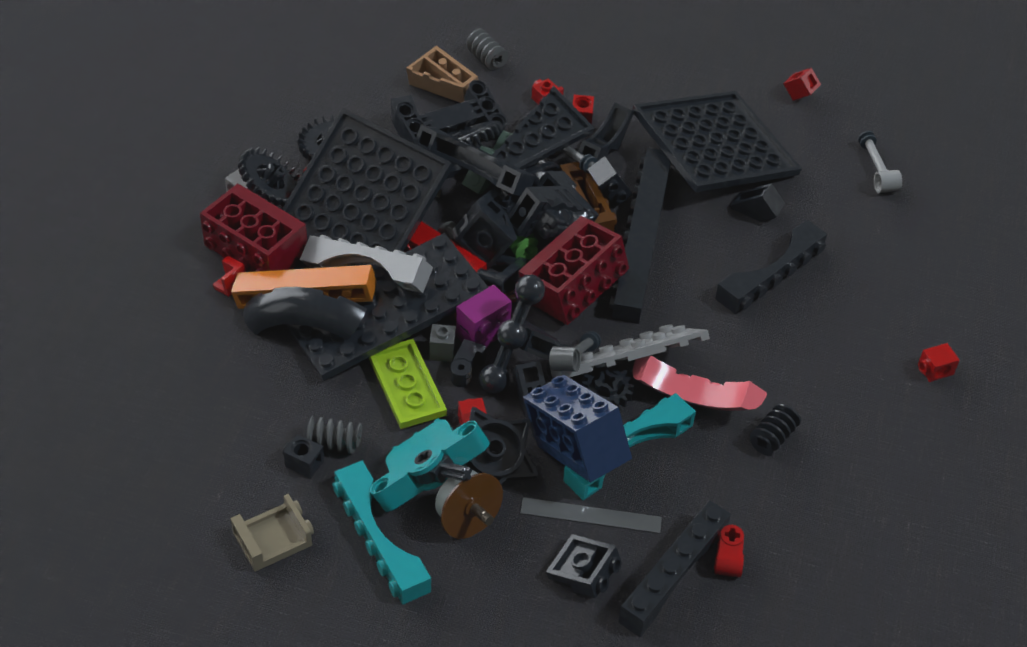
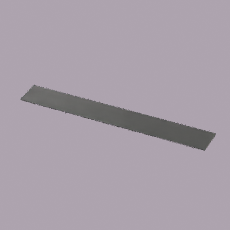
M523 497L520 512L523 514L660 533L662 517L525 497Z

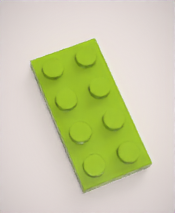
M413 339L396 343L369 357L400 429L447 416L445 404Z

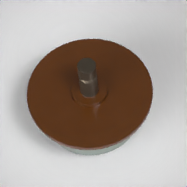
M472 470L469 481L448 478L443 483L436 496L435 507L437 513L441 516L444 530L450 536L458 539L469 538L493 523L503 499L502 486L493 475L477 473Z

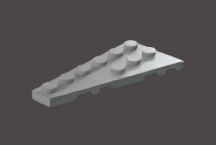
M672 324L661 326L658 332L648 331L639 334L640 338L638 339L627 338L619 341L620 345L600 347V352L594 354L592 352L582 353L580 368L577 372L551 370L552 378L562 375L573 377L593 371V366L596 368L616 365L615 360L627 359L631 361L661 353L667 350L666 346L669 348L689 345L688 340L690 339L708 340L710 339L709 333L705 329L685 328V325L673 327Z

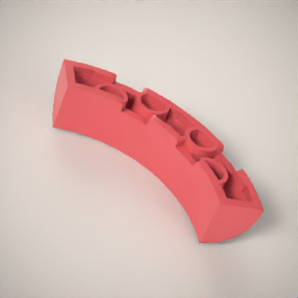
M651 355L636 359L633 366V377L637 381L669 397L676 393L686 403L700 407L727 411L756 409L762 405L767 395V392L751 381L725 382L722 385L695 375L690 377L685 374H676L677 370Z

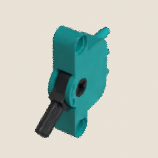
M435 419L434 423L420 432L414 433L411 438L392 448V451L386 458L389 473L372 484L370 493L383 510L389 512L422 491L432 490L441 486L448 478L469 481L472 470L470 467L462 465L485 451L489 446V439L476 421H468L453 430L446 420Z

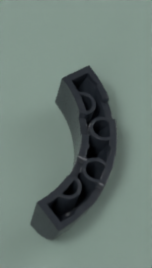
M280 287L274 288L270 293L263 294L261 292L252 297L244 307L243 316L249 330L255 335L272 326L298 324L319 328L348 340L359 326L367 308L342 296H339L338 299L326 296L322 290Z

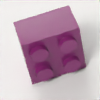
M492 285L457 306L456 337L461 342L466 339L485 345L487 348L491 343L498 340L497 332L500 325L506 320L511 319L512 301L495 285Z

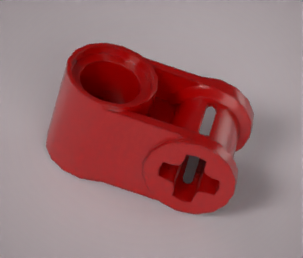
M727 525L721 530L720 540L717 545L714 574L741 578L744 562V532L740 527Z

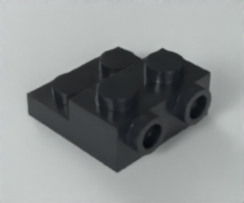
M572 534L547 569L546 574L548 579L571 585L574 593L596 599L600 592L604 593L607 590L611 574L619 572L622 561L615 545Z

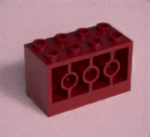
M238 183L200 213L205 246L209 250L219 253L223 258L230 256L243 263L247 272L292 270L301 262L300 258L307 244L306 224Z
M580 216L519 270L520 278L531 274L540 277L545 285V296L539 303L533 306L568 325L605 290L609 289L618 278L624 275L629 269L622 236Z

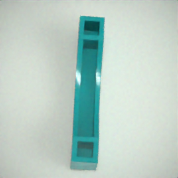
M676 393L669 398H663L657 406L650 410H645L640 417L623 425L629 448L651 439L676 438L693 426L696 411ZM565 466L563 481L582 500H585L602 488L605 475L590 483Z
M363 460L334 471L335 482L332 483L334 492L337 497H342L344 500L343 506L346 514L349 517L353 516L355 520L354 526L358 535H363L366 539L365 545L370 556L375 555L380 574L382 576L386 575L388 578V586L393 597L398 596L403 605L430 593L431 577L420 558L395 546L383 535L376 525L371 512L373 495L370 493V488L374 482Z

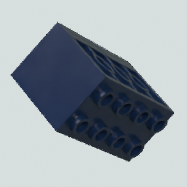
M565 375L557 376L546 385L537 387L531 393L523 396L537 446L590 483L632 459L619 407Z

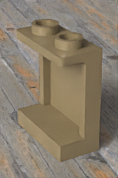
M289 494L283 496L284 503L251 519L244 521L240 514L230 518L233 534L254 572L312 546L311 535L314 534L313 527L308 519H303L302 509L298 501H293Z

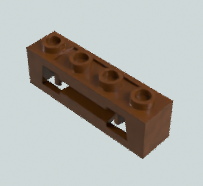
M579 162L560 165L559 171H564L576 183V191L599 214L595 223L614 232V227L617 225L616 215L614 212H611L607 198L603 197L601 188L591 174L581 170Z

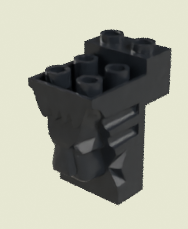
M547 171L538 187H526L508 217L517 237H527L536 232L543 239L550 238L554 240L580 216L595 222L599 214L576 191V183L564 171Z

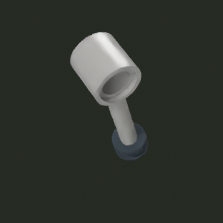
M872 131L861 133L858 141L862 148L868 150L878 170L874 175L876 192L900 191L902 188V175L900 171L886 169L875 147L877 139Z

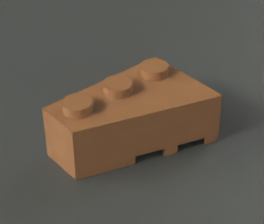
M438 46L432 48L406 68L409 85L460 103L465 102L464 95L470 82L478 80L477 75Z

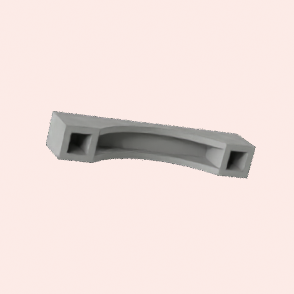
M310 235L300 258V261L309 268L343 267L360 263L373 264L386 269L391 278L403 289L420 293L424 292L433 269L426 262V258L414 253L413 256H410L400 250L391 252L380 246L371 248L361 242L351 244L349 241L341 238L337 241L332 240L325 235H320V237Z

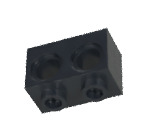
M605 156L587 169L615 207L633 195L622 177Z

